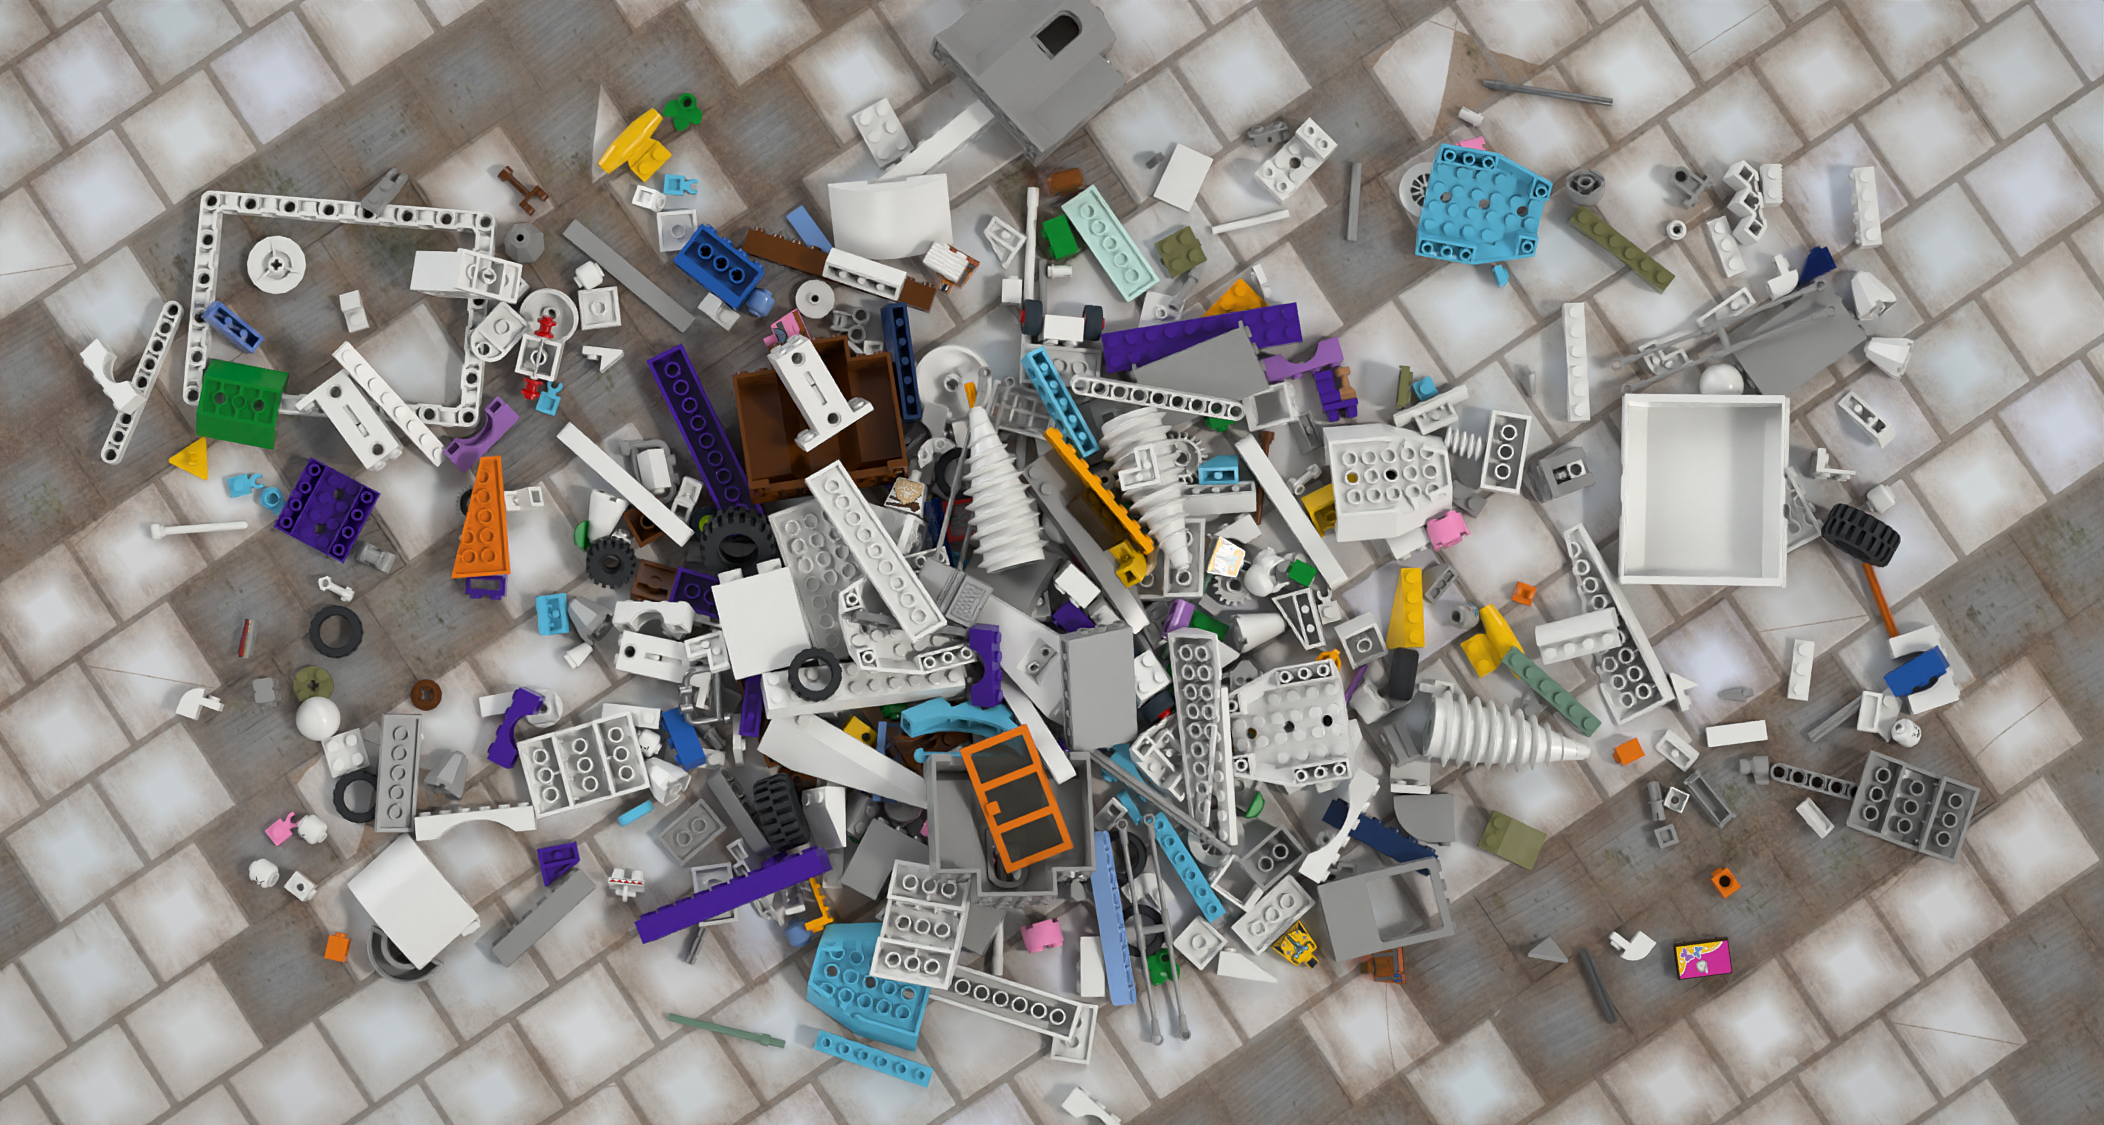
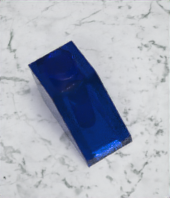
M1820 246L1809 250L1811 254L1805 258L1798 278V286L1837 268L1827 246L1822 249Z

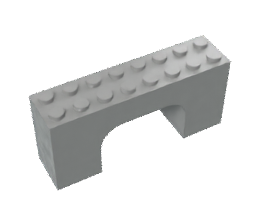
M881 817L878 820L872 819L840 880L843 885L876 902H879L891 879L895 859L930 865L929 847L925 845V840L915 835L913 838L909 837V833L898 826L896 829L890 827L891 823ZM970 898L962 947L984 957L1010 906H1005V909L994 910L993 907L986 906L978 907L976 904H971Z

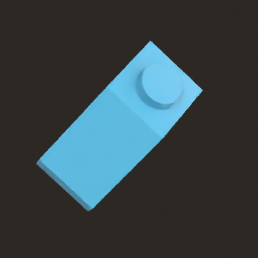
M1218 455L1199 465V485L1239 484L1238 455Z

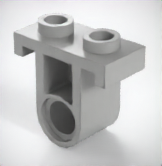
M1679 166L1670 173L1669 182L1672 187L1689 199V201L1685 199L1681 204L1687 210L1690 205L1694 208L1701 199L1698 197L1701 191L1706 192L1713 184L1710 181L1713 176L1706 172L1702 177L1705 179L1703 181L1686 167ZM1675 174H1683L1685 180L1683 182L1677 181Z

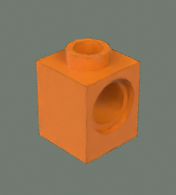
M1637 737L1613 748L1614 753H1612L1617 764L1620 763L1621 766L1645 756Z
M1719 867L1711 873L1712 877L1709 880L1722 899L1727 898L1741 888L1728 867L1724 869ZM1721 876H1726L1729 880L1726 887H1722L1719 884Z
M341 932L329 935L324 958L347 962L352 939L347 938V934Z

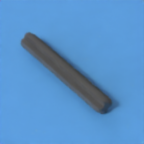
M1583 949L1579 954L1609 1024L1617 1022L1619 1018L1590 949Z

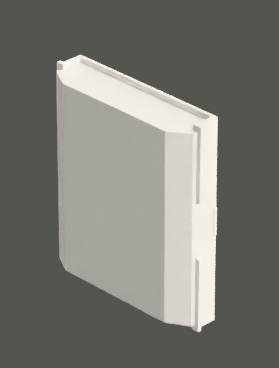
M1625 394V396H1622L1621 464L1623 465V475L1621 476L1622 516L1619 517L1618 585L1777 586L1778 588H1786L1788 519L1784 517L1785 468L1789 466L1790 398H1786L1785 395Z

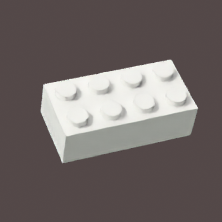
M1498 410L1491 411L1478 490L1513 496L1519 495L1532 416Z
M1069 559L1053 576L1054 586L1063 595L1067 592L1069 600L1077 608L1082 606L1085 609L1100 593L1099 587Z

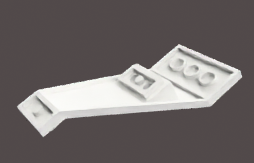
M991 594L975 624L999 625V632L1002 635L1000 642L1002 660L1000 666L1047 718L1064 726L1060 634Z

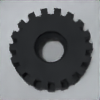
M605 536L603 541L597 539L595 545L592 543L586 557V572L589 573V578L591 580L594 579V583L597 586L599 583H602V588L610 585V589H614L615 585H618V588L623 586V582L627 584L629 578L633 577L636 566V555H634V549H630L631 544L628 542L624 544L623 538H620L619 541L616 540V536H612V539L609 540L608 536ZM607 556H614L618 559L619 563L615 567H607L604 565L603 560Z

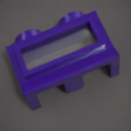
M508 574L466 577L465 594L470 595L471 599H482V596H489L490 600H501V597H507Z

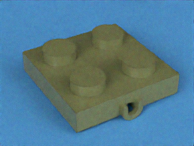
M1190 226L1154 244L1161 256V263L1167 267L1172 279L1207 261L1201 248L1202 245L1199 239H1196Z
M1399 365L1401 369L1399 371L1394 409L1403 410L1410 403L1411 391L1407 390L1408 386L1412 384L1413 372H1410V366Z

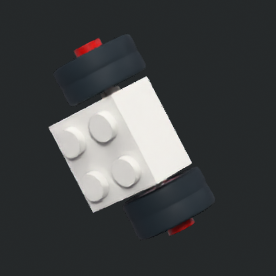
M1025 299L1019 314L1022 334L1038 335V342H1043V345L1055 346L1063 344V347H1074L1083 342V340L1099 341L1105 325L1102 306L1085 305L1082 318L1046 314L1043 316L1042 301Z
M1133 642L1136 708L1138 709L1143 706L1141 712L1147 721L1152 724L1168 717L1176 707L1175 697L1171 691L1167 690L1173 680L1150 649L1142 654Z

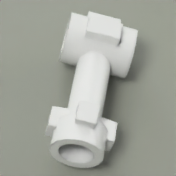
M1316 464L1310 465L1307 468L1308 472L1298 480L1290 478L1287 481L1286 486L1292 494L1301 495L1305 490L1304 484L1310 479H1316L1320 476L1322 471Z
M328 576L318 580L321 590H330L342 596L340 600L344 602H350L355 594L348 586L344 589L334 584L332 578Z

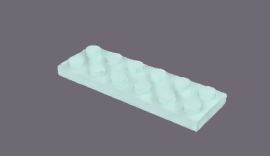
M1094 184L1061 206L1127 303H1130L1160 282V279Z

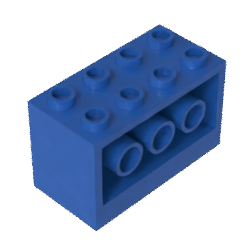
M701 224L674 258L673 263L737 313L752 291L765 277L764 266L756 260L751 262L745 251L740 248L738 250L733 248L732 242L725 236L720 238L717 235V230L711 225L707 224L705 226ZM710 250V255L703 257L702 251ZM724 261L726 267L719 269L717 263ZM741 274L742 279L734 281L733 275Z

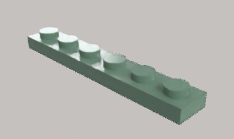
M1512 646L1500 660L1587 737L1590 738L1602 722L1517 647Z

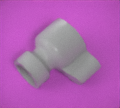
M1767 755L1754 756L1752 760L1739 759L1740 775L1752 772L1757 785L1769 784Z

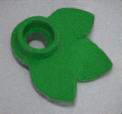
M690 93L680 95L678 100L669 101L663 110L664 117H674L673 121L677 131L686 129L690 122L699 125L702 120V112L697 107L696 98ZM689 100L691 102L690 106H684V101Z
M1161 948L1155 955L1146 957L1150 979L1154 986L1161 985L1167 978L1173 982L1170 958L1166 962L1161 960L1162 955L1166 954L1169 956L1168 948ZM1175 962V964H1176V970H1177V976H1178V980H1179V977H1180V967H1179V965Z

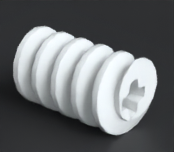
M1449 426L1444 444L1447 451L1452 447L1453 454L1460 450V456L1467 452L1468 459L1475 455V461H1478L1483 453L1487 439L1482 443L1479 436L1474 441V434L1467 438L1465 431L1459 436V429L1452 433Z

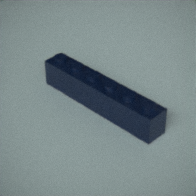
M906 302L888 303L880 308L885 350L890 352L901 424L915 423L922 419L907 304Z
M1340 798L1337 801L1332 799L1321 821L1341 830L1348 815L1349 807L1347 806L1349 803ZM1366 812L1359 814L1357 818L1360 820L1355 831L1351 829L1348 833L1349 836L1399 863L1434 856L1436 860L1438 858V855L1435 854V849L1427 845L1423 848L1417 844L1419 841L1409 835L1405 838L1400 835V830L1392 826L1389 829L1382 825L1384 822L1378 818L1373 817L1370 819L1366 817ZM1427 868L1415 870L1425 877L1429 875Z

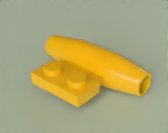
M651 108L634 120L607 148L597 163L599 167L607 174H610L628 161L630 169L645 183L672 156L659 141L650 138L663 120L662 116L655 109Z
M1492 603L1478 610L1486 633L1476 634L1460 644L1480 678L1497 669L1501 664L1500 660L1512 646L1517 647L1525 654L1509 624ZM1510 670L1517 679H1520V677H1518L1512 670Z

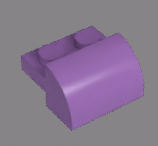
M1173 599L1160 634L1161 639L1168 642L1167 633L1182 627L1188 628L1195 606L1181 599Z

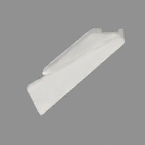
M744 837L726 846L738 862L732 866L737 876L745 874L747 877V872L761 868V863L766 861L764 855L758 856L753 852ZM780 891L753 901L761 916L767 920L772 918L778 921L780 926L792 920L791 914L786 915Z

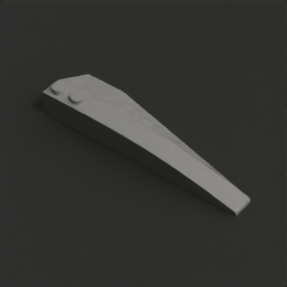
M1052 448L1023 469L1025 471L1018 478L1024 484H1031L1027 491L1033 498H1036L1035 502L1058 530L1060 536L1122 620L1133 627V635H1135L1150 624L1134 585L1126 588L1116 574L1120 566L1119 562L1109 549L1103 551L1066 507L1075 495L1087 489V487Z

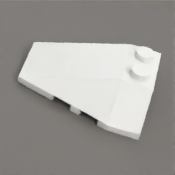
M1177 711L1140 734L1129 748L1131 762L1157 789L1176 801L1182 802L1187 792Z

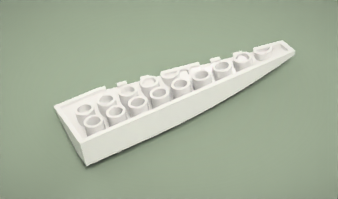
M1579 523L1565 531L1564 536L1569 557H1571L1573 563V574L1576 575L1578 595L1581 596L1583 614L1615 607L1620 625L1617 626L1622 646L1593 654L1597 663V674H1599L1601 680V691L1618 725L1621 726L1661 707L1677 697L1614 576L1582 523Z
M1182 627L1167 634L1189 816L1204 827H1208L1222 678L1218 636L1216 633L1199 628Z
M815 714L771 719L757 749L791 770L927 809L926 783L923 777Z

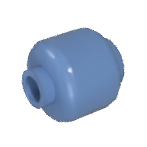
M762 288V290L754 289L746 301L747 311L758 318L767 316L775 304L774 299L771 297L773 294L765 288Z
M797 917L787 922L789 926L784 929V933L791 946L800 948L812 942L811 938L814 934L812 930L807 931L805 923L808 922L807 920H799Z

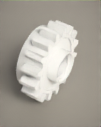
M1239 571L1236 577L1215 576L1214 579L1218 583L1213 584V587L1218 588L1215 595H1221L1220 602L1226 600L1227 606L1231 602L1236 607L1238 602L1243 606L1245 599L1251 600L1249 594L1252 593L1248 591L1244 584L1245 572ZM1232 580H1237L1240 583V589L1232 590L1229 583Z

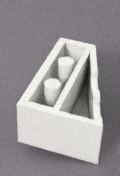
M1312 588L1272 598L1306 650L1309 651L1327 646Z

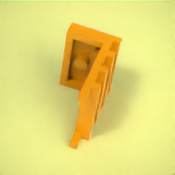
M810 878L809 881L823 917L805 923L807 931L812 930L813 933H817L825 929L824 925L834 922L835 919L834 917H829L827 911L831 910L830 906L825 907L823 901L827 898L825 895L821 896L819 889L822 888V885L817 884L815 878Z

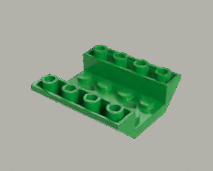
M212 358L204 375L198 403L196 436L274 450L278 433L275 430L282 394L283 392L286 393L290 373ZM219 393H223L226 397L225 402L222 404H217L215 401V397ZM263 401L264 409L256 411L254 409L255 402Z

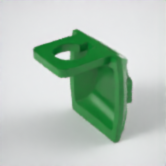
M587 520L577 525L574 531V544L584 552L592 544L587 537Z
M1260 791L1257 792L1244 817L1245 819L1256 818L1263 810L1265 800Z

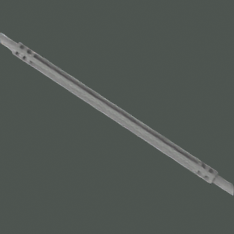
M1036 709L1045 725L1048 726V729L1065 741L1064 726L1047 718L1041 711ZM1097 749L1094 752H1090V759L1207 844L1211 843L1227 855L1231 848L1217 839L1214 833Z

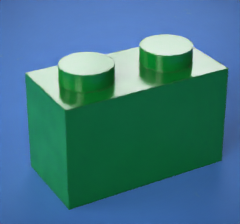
M1064 214L1042 223L1043 228L1040 231L1043 239H1048L1050 246L1047 248L1051 258L1055 257L1058 262L1079 253Z

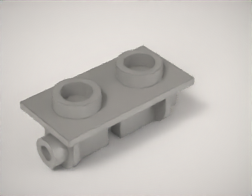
M1278 121L1264 128L1263 126L1253 127L1252 131H1247L1249 137H1253V139H1249L1251 147L1255 146L1257 148L1269 145L1268 137H1271L1273 144L1286 141L1289 138L1288 130H1286L1288 126L1286 123Z

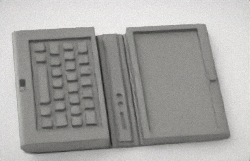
M932 557L927 558L918 575V579L940 612L945 614V617L968 628L975 625L994 589L988 583Z

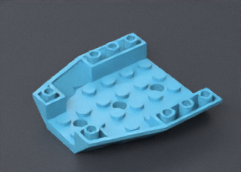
M1441 143L1434 156L1417 227L1415 255L1470 265L1534 257L1539 240L1537 231L1544 203L1549 201L1553 182L1500 153ZM1445 192L1451 194L1450 199L1447 201L1440 199L1441 194ZM1482 199L1489 201L1488 206L1485 208L1478 206ZM1520 206L1527 207L1526 213L1522 215L1517 213V209Z
M883 922L826 924L810 974L806 1000L858 1036L915 1052L931 987L873 977L876 980L874 987L867 986L865 980L867 977H871L869 976ZM828 966H835L838 970L837 975H829L827 972ZM911 988L914 991V997H905L904 989Z

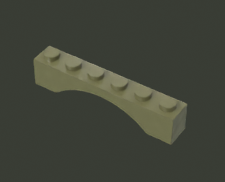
M1581 205L1568 221L1571 227L1621 260L1659 294H1662L1675 278L1674 274L1585 206Z

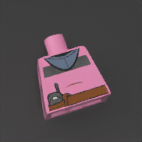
M795 309L771 325L773 335L763 338L768 349L774 343H788L787 340L796 334L810 339V336L798 309Z

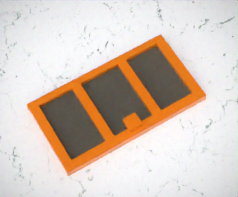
M1022 724L1016 728L959 749L1007 874L1074 848L1027 724Z

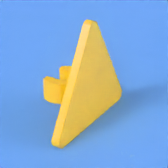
M206 438L198 439L169 458V463L203 480H207Z

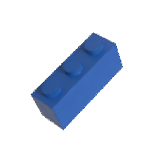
M220 301L212 302L201 316L202 319L246 354L254 353L264 340L261 334Z
M1936 645L1890 671L1883 678L1895 697L1900 695L1905 697L1913 692L1912 688L1918 685L1921 688L1930 682L1929 679L1936 676V678H1939L1947 673L1945 669L1950 664L1939 646Z
M678 707L662 713L663 720L660 721L663 731H667L670 736L667 740L670 748H675L677 755L674 757L678 767L682 766L684 771H688L706 764V756L694 727L685 721L684 714L679 713Z

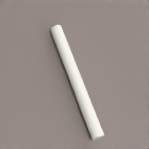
M1287 209L1214 226L1211 229L1214 235L1289 217V212Z

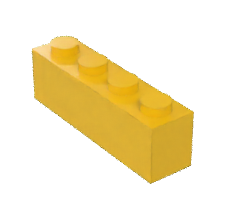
M1354 474L1347 475V480L1350 483H1356L1357 477ZM1332 483L1301 498L1305 511L1321 538L1325 536L1324 532L1331 527L1335 528L1337 517Z
M1401 568L1399 571L1385 643L1388 650L1396 649L1397 647L1407 649L1425 647L1421 568Z

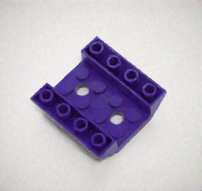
M311 457L273 527L344 564L381 493ZM337 489L344 490L345 495L341 500H337L334 497V492ZM318 524H324L326 527V531L322 535L316 533L315 528Z

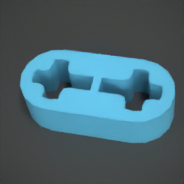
M1123 789L1116 795L1122 805L1128 810L1127 813L1134 824L1137 826L1143 822V817L1126 790Z
M648 800L618 817L617 820L621 827H624L655 808L651 801Z

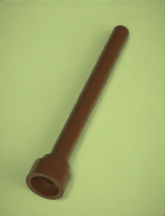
M1259 431L1258 439L1262 443L1261 449L1268 457L1269 445L1274 440L1275 432ZM1258 482L1256 511L1253 518L1256 525L1261 524L1264 490Z

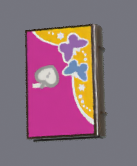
M1727 936L1673 943L1678 980L1733 973Z

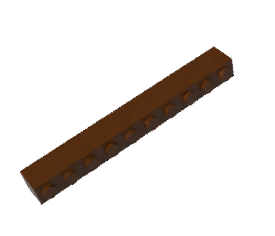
M755 227L754 230L750 228L748 230L742 250L750 256L895 303L906 302L907 307L930 314L937 292L931 283L923 281L920 284L915 282V278L906 276L898 300L895 301L822 276L829 254L821 252L822 249L817 246L805 247L802 246L803 242L792 239L790 242L784 240V236L773 233V236L765 234L766 230Z

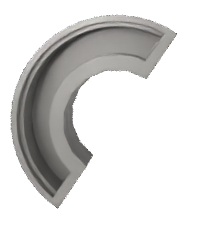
M371 925L367 936V953L372 966L382 977L399 984H415L431 978L442 968L444 962L435 957L421 970L413 963L406 964L400 962L391 952V939L382 929Z

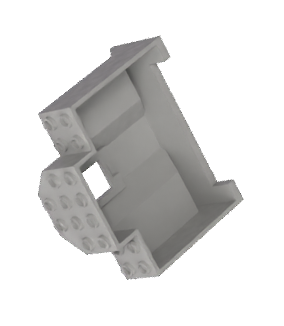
M980 0L952 26L938 33L933 38L929 54L942 68L947 65L1024 147L1023 155L1035 167L1041 164L1118 96L1126 83L1124 75L1119 70L1116 71L1111 66V61L1104 56L1112 49L1116 36L1104 17L1103 11L1099 7H1095L1090 2L1091 0ZM1066 15L1077 23L1079 34L1054 56L1036 36L1057 17Z
M1070 752L1066 756L1073 766L1076 776L1060 785L1057 784L1041 759L1074 848L1021 868L1020 878L1014 882H1002L995 877L993 861L994 840L962 757H951V753L931 754L922 765L927 795L930 880H936V883L939 884L948 883V880H956V883H967L970 880L971 904H976L978 907H993L994 910L1005 909V906H1013V909H1025V906L1048 905V902H1051L1058 895L1057 881H1067V878H1075V881L1087 880L1096 871L1090 752ZM1031 756L971 757L981 784L1033 764ZM1037 772L985 791L988 803L997 801L1001 812L993 815L997 826L1049 806ZM1053 813L1001 833V835H1011V837H1002L1003 842H1020V859L1064 843Z

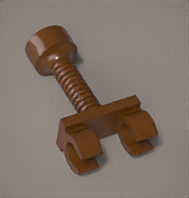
M506 166L497 177L502 182L509 181L517 191L522 193L525 198L519 206L531 216L535 209L528 202L535 195L544 202L549 196L538 185L530 192L513 177L514 171L509 166Z

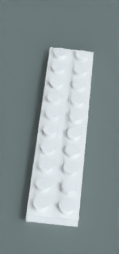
M837 460L806 478V485L912 644L947 625L946 619L841 462Z

